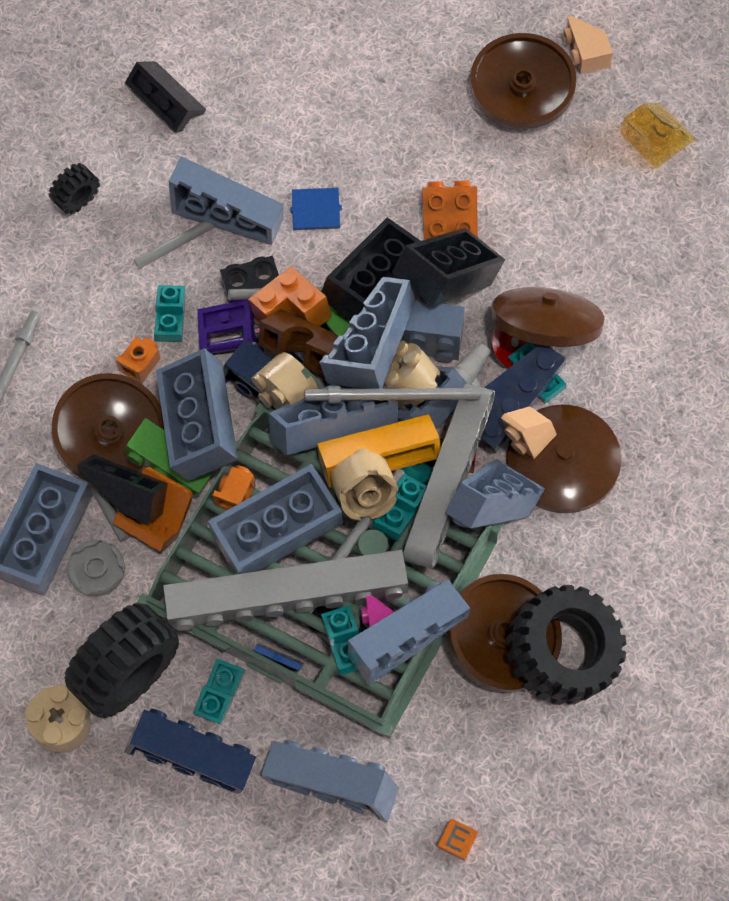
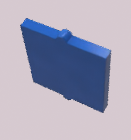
M339 187L292 189V207H290V212L293 213V230L340 228L342 205L339 204Z
M261 643L257 644L254 648V651L294 669L300 670L304 665V662Z

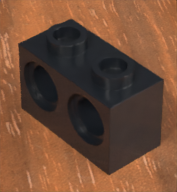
M273 255L257 257L243 264H231L225 269L220 270L228 303L240 301H229V289L263 288L279 276ZM262 275L270 276L267 279H259ZM236 282L243 283L241 286L238 287L232 286V284Z

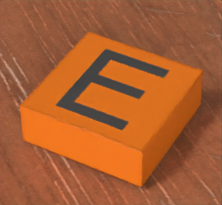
M451 818L437 848L465 861L478 835V831Z

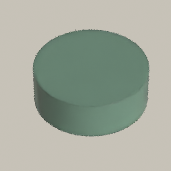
M378 530L364 532L358 541L359 553L361 556L387 552L388 540L386 536Z

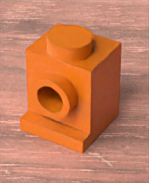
M135 336L124 353L116 359L119 371L143 384L161 359L157 349L158 345L148 337H144L141 340Z
M242 466L232 467L229 475L222 477L219 491L215 490L213 493L215 506L229 510L249 499L256 486L254 474Z

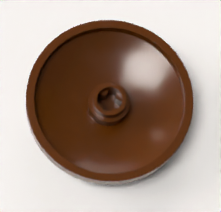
M514 33L493 40L479 52L471 69L470 87L478 107L495 122L512 128H536L553 122L568 109L575 94L576 70L567 52L554 41L536 34Z
M545 287L516 288L499 294L494 299L491 315L496 326L505 333L529 343L553 347L579 346L596 340L602 334L605 320L601 309L586 298L567 291Z
M102 373L83 378L65 391L55 407L51 424V435L55 451L62 463L72 473L88 482L90 481L77 467L80 462L92 454L141 473L146 467L131 463L126 458L127 454L123 451L145 418L165 430L161 405L148 388L130 377Z
M561 404L536 410L552 422L557 435L535 459L526 453L521 455L511 446L512 440L510 439L507 451V466L545 488L536 504L541 509L555 513H576L594 507L611 492L620 473L621 450L616 435L602 418L585 408Z
M492 574L475 580L459 593L470 607L469 617L446 632L450 652L459 668L478 685L497 692L509 693L525 690L522 686L525 683L521 677L516 678L512 670L516 669L514 663L508 662L507 653L511 651V647L506 646V636L512 633L508 627L511 620L516 617L515 613L529 600L542 593L537 586L514 575ZM551 620L546 630V641L550 653L556 660H558L562 646V629L560 621Z

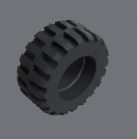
M573 585L548 588L523 605L515 613L516 617L511 620L508 627L512 633L506 636V646L511 647V651L507 653L508 662H513L516 668L512 672L516 678L521 677L525 683L522 686L528 692L535 690L537 692L535 696L543 701L551 698L550 702L557 705L565 702L571 705L582 700L585 701L609 687L613 683L612 680L618 677L622 670L620 664L625 662L626 651H623L622 647L627 645L626 636L621 635L620 629L623 628L621 620L615 619L612 614L615 610L610 604L605 606L602 603L603 597L597 593L591 596L589 594L590 590L580 586L574 590ZM551 620L569 624L581 636L586 651L585 662L581 670H573L561 665L550 653L546 641V630Z
M134 603L132 606L128 605L122 611H117L110 619L105 620L99 625V628L94 633L92 632L88 636L87 641L78 648L76 655L72 657L69 667L65 671L66 687L94 716L101 718L115 716L117 712H122L127 706L136 702L143 693L145 694L150 689V686L161 677L162 672L168 668L171 659L176 655V649L179 647L178 634L149 605Z

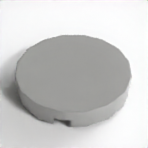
M94 539L83 542L73 550L66 569L69 581L77 591L86 596L99 597L111 593L119 586L124 578L126 567L123 556L115 545Z

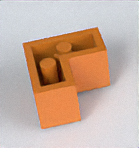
M292 266L248 299L255 319L259 323L280 309L319 327L332 317L327 297Z

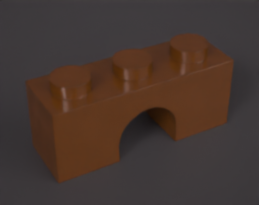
M280 309L260 321L258 346L277 355L289 351L304 352V366L308 370L325 377L320 361L324 355L331 353L334 349L333 343L339 336Z

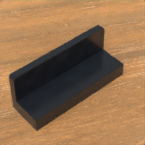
M156 61L136 62L125 81V84L175 132L183 131L192 115L204 114L206 108Z

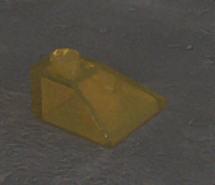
M643 103L623 119L620 133L655 169H658L696 139L660 103Z

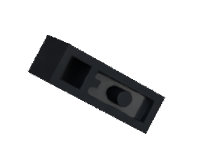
M94 454L78 464L77 469L124 515L134 518L137 522L150 524L163 514L168 483Z

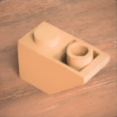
M567 17L566 28L563 29V38L565 43L571 46L570 57L573 64L578 66L580 74L610 68L613 52L605 31L576 17Z
M531 407L508 412L501 417L506 428L504 432L512 440L511 446L521 455L526 453L533 459L557 435L552 422Z

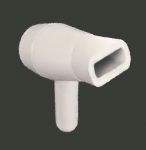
M480 343L453 368L456 369L468 384L482 387L477 377L485 365L491 350Z

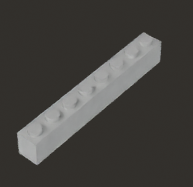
M402 550L163 585L167 620L172 628H176L179 631L189 630L194 625L205 623L207 626H218L223 624L225 620L232 619L245 622L252 620L254 616L265 614L267 617H277L283 615L285 611L296 610L298 613L312 611L313 607L319 606L337 608L345 602L355 601L357 604H365L366 596L371 595L375 598L397 599L402 597L403 594L408 593V580Z

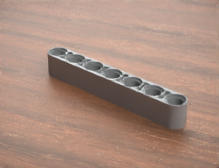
M468 383L464 385L463 388H480V400H459L409 534L404 549V561L431 569L434 568L452 517L445 512L461 482L467 478L493 405L494 390Z

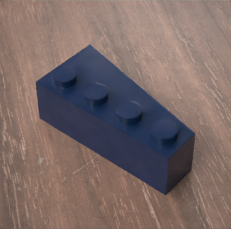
M245 339L223 366L225 382L227 384L228 381H231L238 388L237 392L245 398L247 396H254L259 404L262 403L258 397L261 391L255 386L251 378L272 359L264 354V349L258 346L257 343H250Z
M538 345L484 388L494 390L495 396L480 441L497 453L509 438L504 432L506 428L501 417L508 412L526 407L532 408L564 368L566 358L550 346Z
M153 708L150 711L143 710L137 719L124 753L134 756L135 751L144 753L147 761L154 764L165 765L169 762L172 763L171 767L176 772L184 775L194 776L196 772L201 774L199 779L203 782L236 794L244 790L257 757L250 754L251 750L240 744L230 746L222 742V737L211 732H206L205 735L194 730V725L186 721L178 720L177 723L166 719L167 714Z

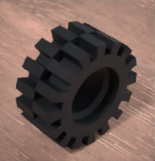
M81 163L77 165L72 164L70 169L68 167L65 168V173H59L57 176L58 180H54L52 182L53 187L49 189L50 193L48 195L50 199L67 215L69 213L74 214L75 210L79 212L82 206H87V202L94 199L93 194H97V188L100 187V180Z

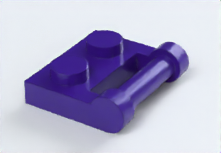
M248 299L197 309L200 350L205 348L213 355L214 353L237 349L245 339L250 343H257L254 314ZM243 331V337L211 343V337Z

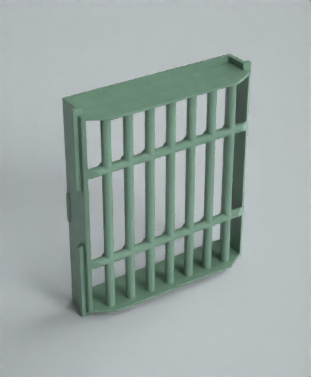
M259 403L254 411L255 418L248 425L236 444L238 460L222 467L160 568L148 596L142 593L137 603L149 605L166 621H168L166 604L161 602L164 597L163 585L187 582L177 576L185 561L215 577L236 575L192 552L200 537L218 546L207 525L214 513L220 515L227 511L215 506L213 499L214 491H219L222 477L229 475L232 467H243L244 465L277 482L290 476L250 455L258 441L285 454L270 441V434L265 432L266 428L270 430L269 413L275 410L266 407L262 403ZM318 447L309 449L308 453L301 451L287 455L301 462L297 472L312 464L316 471L324 474L318 459ZM254 488L251 497L260 493L261 491ZM334 498V500L336 501V503L342 511V515L350 518L344 513L339 500ZM417 513L399 541L384 534L387 538L395 541L390 551H404ZM373 520V522L371 523V525H370L368 528H370V529H372V530H377V529H375V528L373 527V524H374V520ZM502 523L475 528L464 527L480 535L479 539L452 525L449 526L446 536L472 549L465 563L441 551L437 559V563L459 574L453 584L458 593L478 579L499 541L500 530L503 527ZM336 529L322 535L339 545H342L347 538V535ZM357 543L352 551L361 555ZM305 545L293 551V553L312 563L331 560ZM274 562L263 569L283 568V566ZM405 565L407 579L427 589L432 584L438 582ZM404 596L397 599L380 597L400 608L410 600ZM345 602L342 606L337 607L342 608L350 605L359 630L363 623L361 607L366 606V603L357 605L353 602ZM296 610L284 612L327 635L323 620L310 612L298 613ZM256 617L240 623L324 666L315 683L215 631L218 626L199 624L194 625L192 629L185 630L244 661L249 668L278 683L283 682L389 739L446 637L445 633L414 654L409 664L403 662L393 669L403 674L395 690L378 681L369 686L359 671L341 675L389 700L380 718L325 689L333 674H339L333 653L329 656Z

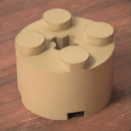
M403 340L399 343L383 386L387 389L436 388L437 383L435 379L436 375L440 377V371L418 345L413 343L407 344ZM398 400V408L406 409L404 405L410 403L416 406L424 400Z
M286 352L274 357L251 378L255 386L261 391L258 395L260 401L266 407L270 408L273 406L276 410L304 399L305 389H318V386L312 376L307 379L301 372L305 367Z
M361 448L342 460L331 471L332 485L344 513L350 518L361 520L360 517L370 516L371 519H375L386 514L395 505L398 486L386 460L381 455Z
M55 685L42 690L35 695L26 708L27 727L37 743L47 751L71 752L80 747L89 735L91 726L89 710L63 685ZM60 716L63 718V721L58 723L55 721V718Z

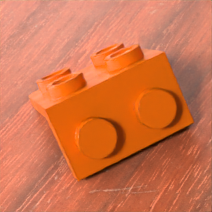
M470 180L454 181V186H444L443 181L427 182V187H422L424 240L462 228L468 229L478 237L477 186L470 185Z
M146 467L141 473L168 483L163 514L150 524L137 522L134 518L124 515L119 511L115 515L113 524L121 528L125 533L135 536L149 547L161 552L178 538L191 504L193 493L153 468Z

